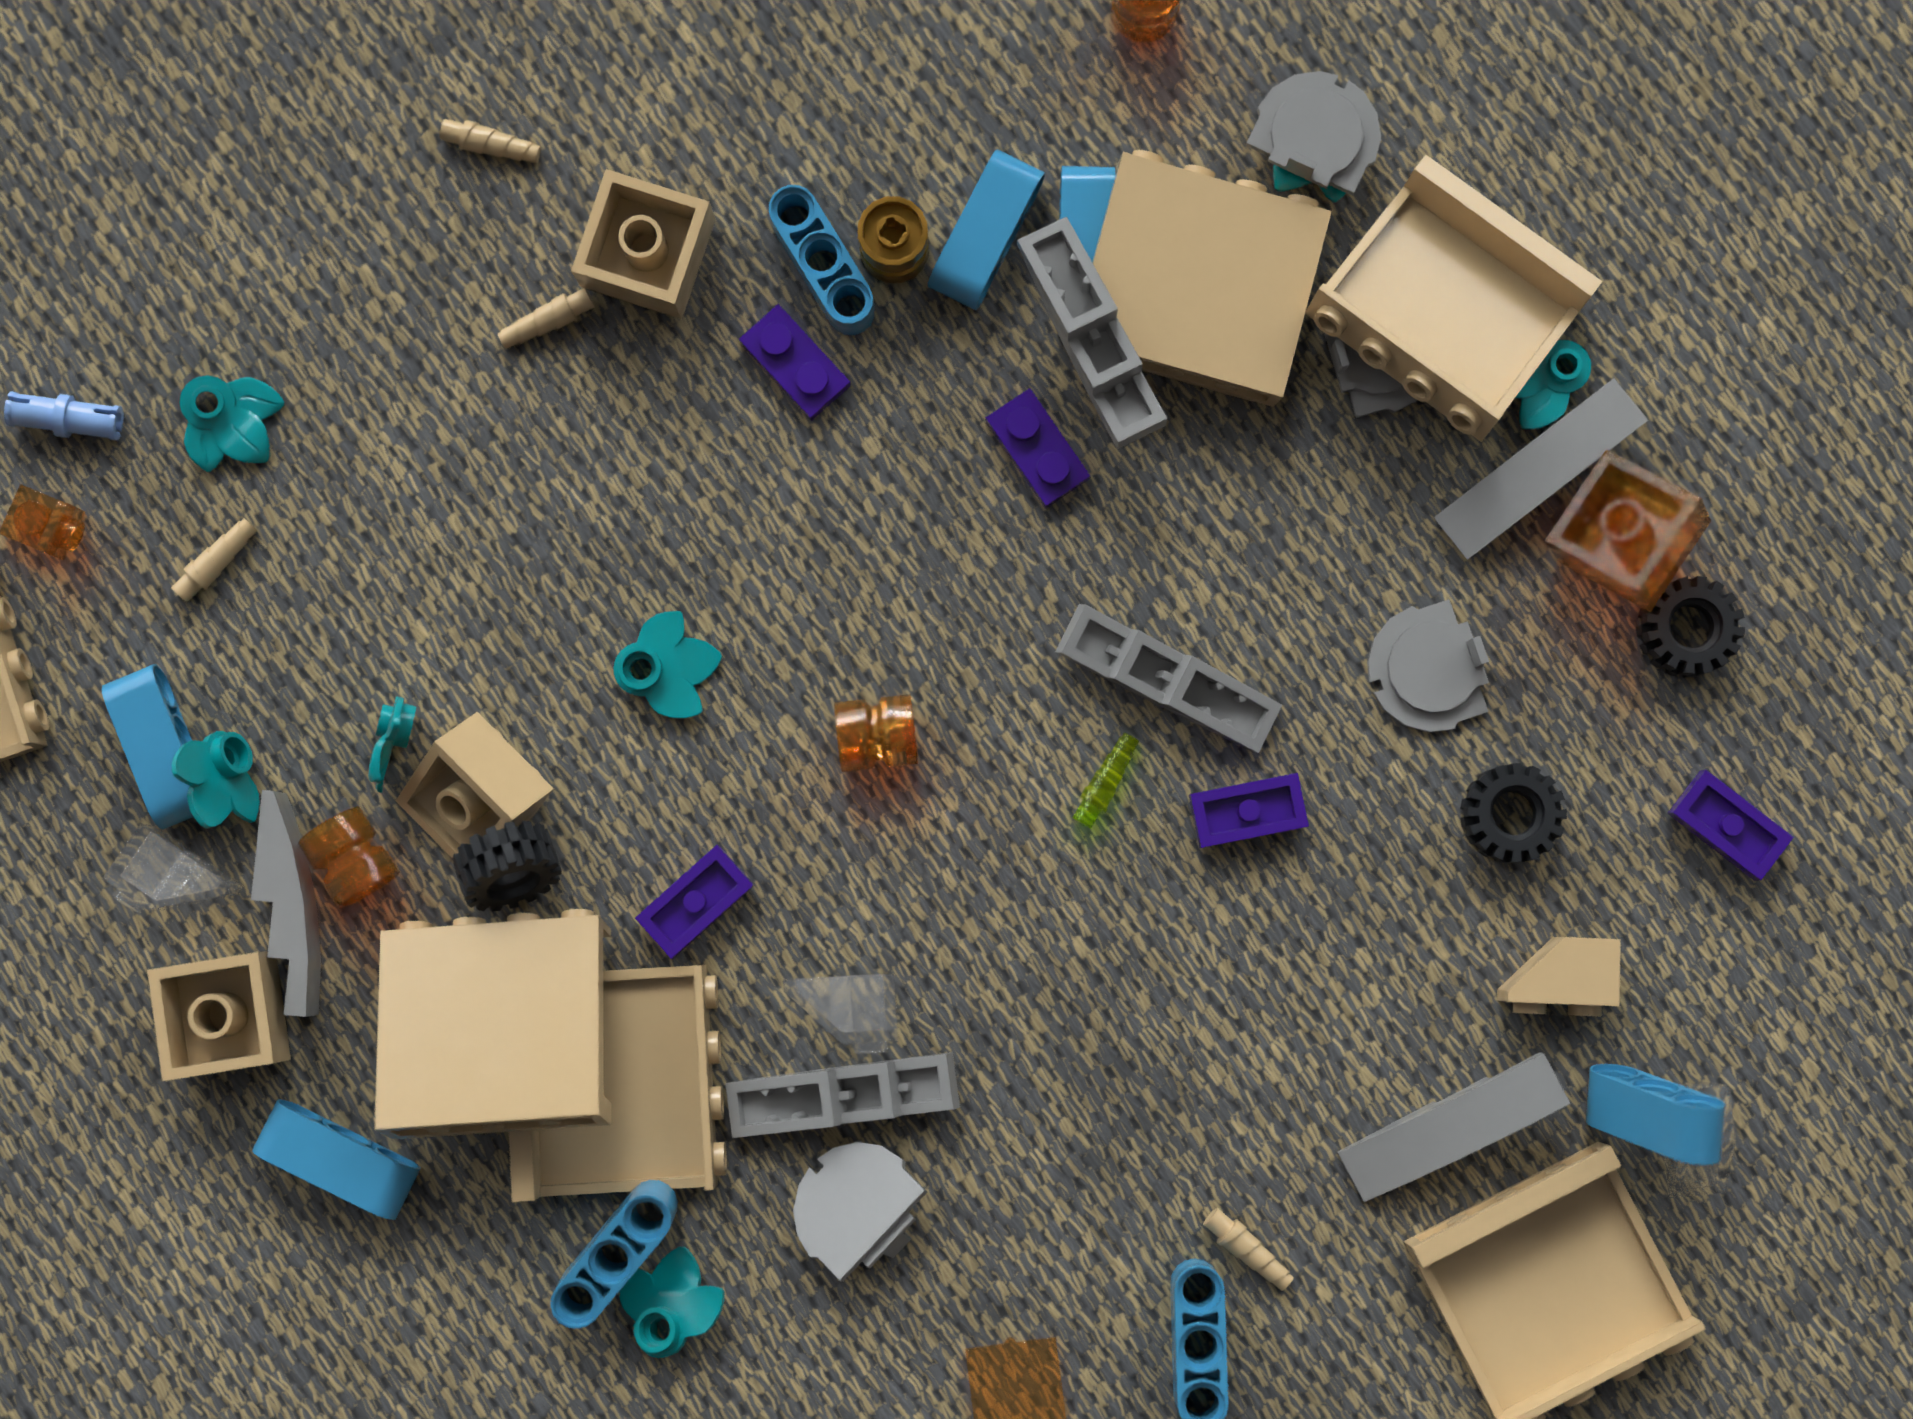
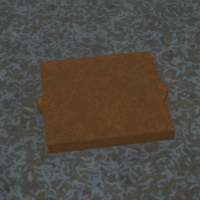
M1055 1336L1016 1341L1013 1337H1007L1005 1343L965 1348L974 1419H1066Z

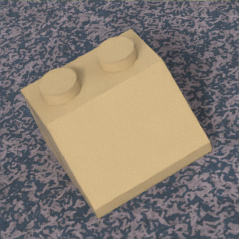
M476 712L434 741L396 799V802L453 858V855L458 853L457 848L462 843L471 844L469 838L476 833L484 836L487 834L486 829L495 826L496 830L504 829V823L514 821L515 826L518 827L522 821H530L554 788L541 776L537 769L531 766L503 738L498 730L493 728Z

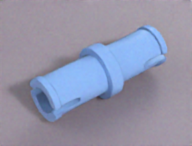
M13 391L8 394L9 400L5 401L4 419L7 426L52 430L55 436L69 438L72 433L110 438L116 441L120 438V432L116 430L122 431L124 413L121 406L77 402L74 396L60 394L55 399L19 394Z

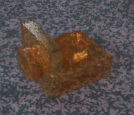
M20 484L0 528V534L64 561L67 552L74 551L82 540L85 531V524L82 522L86 511Z

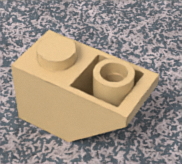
M1552 937L1497 989V1000L1513 1002V1013L1546 1014L1547 1004H1568V1015L1602 1016V1006H1619L1621 939Z

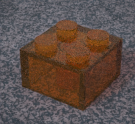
M1606 449L1545 541L1558 562L1651 612L1710 524L1711 519L1702 498Z

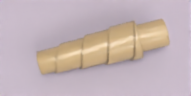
M444 119L440 129V140L458 144L461 151L464 149L479 154L485 153L500 158L503 156L536 164L539 160L541 146L534 142L518 139L516 136L499 132L497 129L482 126L477 122L466 120L463 124Z
M586 288L569 296L563 293L553 298L551 302L535 309L534 312L518 319L516 323L502 329L498 333V337L503 347L508 349L518 343L522 344L536 336L540 337L574 321L577 322V316L594 308L595 304Z
M245 518L238 521L226 534H223L195 560H192L183 568L186 573L171 587L173 591L184 601L188 602L201 588L208 590V586L221 574V571L234 559V556L258 530Z
M1215 1208L1208 1215L1203 1225L1218 1237L1216 1242L1218 1245L1223 1246L1234 1257L1239 1258L1249 1268L1257 1271L1263 1278L1270 1283L1272 1282L1281 1291L1290 1285L1294 1278L1290 1271L1275 1259L1276 1257L1262 1246L1261 1242L1238 1219L1232 1221L1219 1208Z

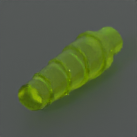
M1123 733L1119 737L1111 753L1107 754L1099 770H1096L1088 786H1085L1079 797L1082 802L1072 817L1073 820L1091 829L1100 812H1107V807L1116 793V788L1125 774V769L1133 757V752L1139 744V740L1127 733Z

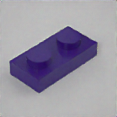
M779 304L739 338L740 344L811 421L851 386V382Z
M1031 388L985 417V422L1045 509L1090 479V474Z
M1706 769L1698 772L1667 813L1754 881H1761L1794 838Z
M1298 773L1189 794L1199 848L1309 827Z
M717 844L638 914L635 919L670 959H674L755 885L720 845Z

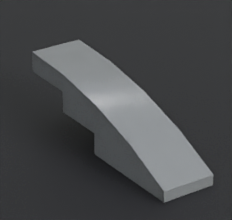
M1067 216L1018 239L1017 245L1040 297L1116 448L1120 449L1165 427L1167 417L1142 373L1143 363L1117 318L1118 308Z
M1613 378L1441 511L1434 519L1468 560L1641 427L1648 419L1618 381Z
M1086 604L1078 605L1055 653L1106 680L1254 753L1260 752L1282 707V704L1192 655H1184L1140 630L1130 629Z
M262 790L251 900L273 902L267 958L289 959L284 1015L316 1016L319 1015L321 950L317 902L307 853L287 793Z
M953 1052L725 1083L732 1138L835 1127L846 1123L890 1119L902 1115L954 1110L960 1107Z
M1539 1052L1491 1078L1484 1077L1439 1102L1433 1101L1337 1153L1362 1201L1366 1202L1464 1158L1571 1103L1545 1054Z

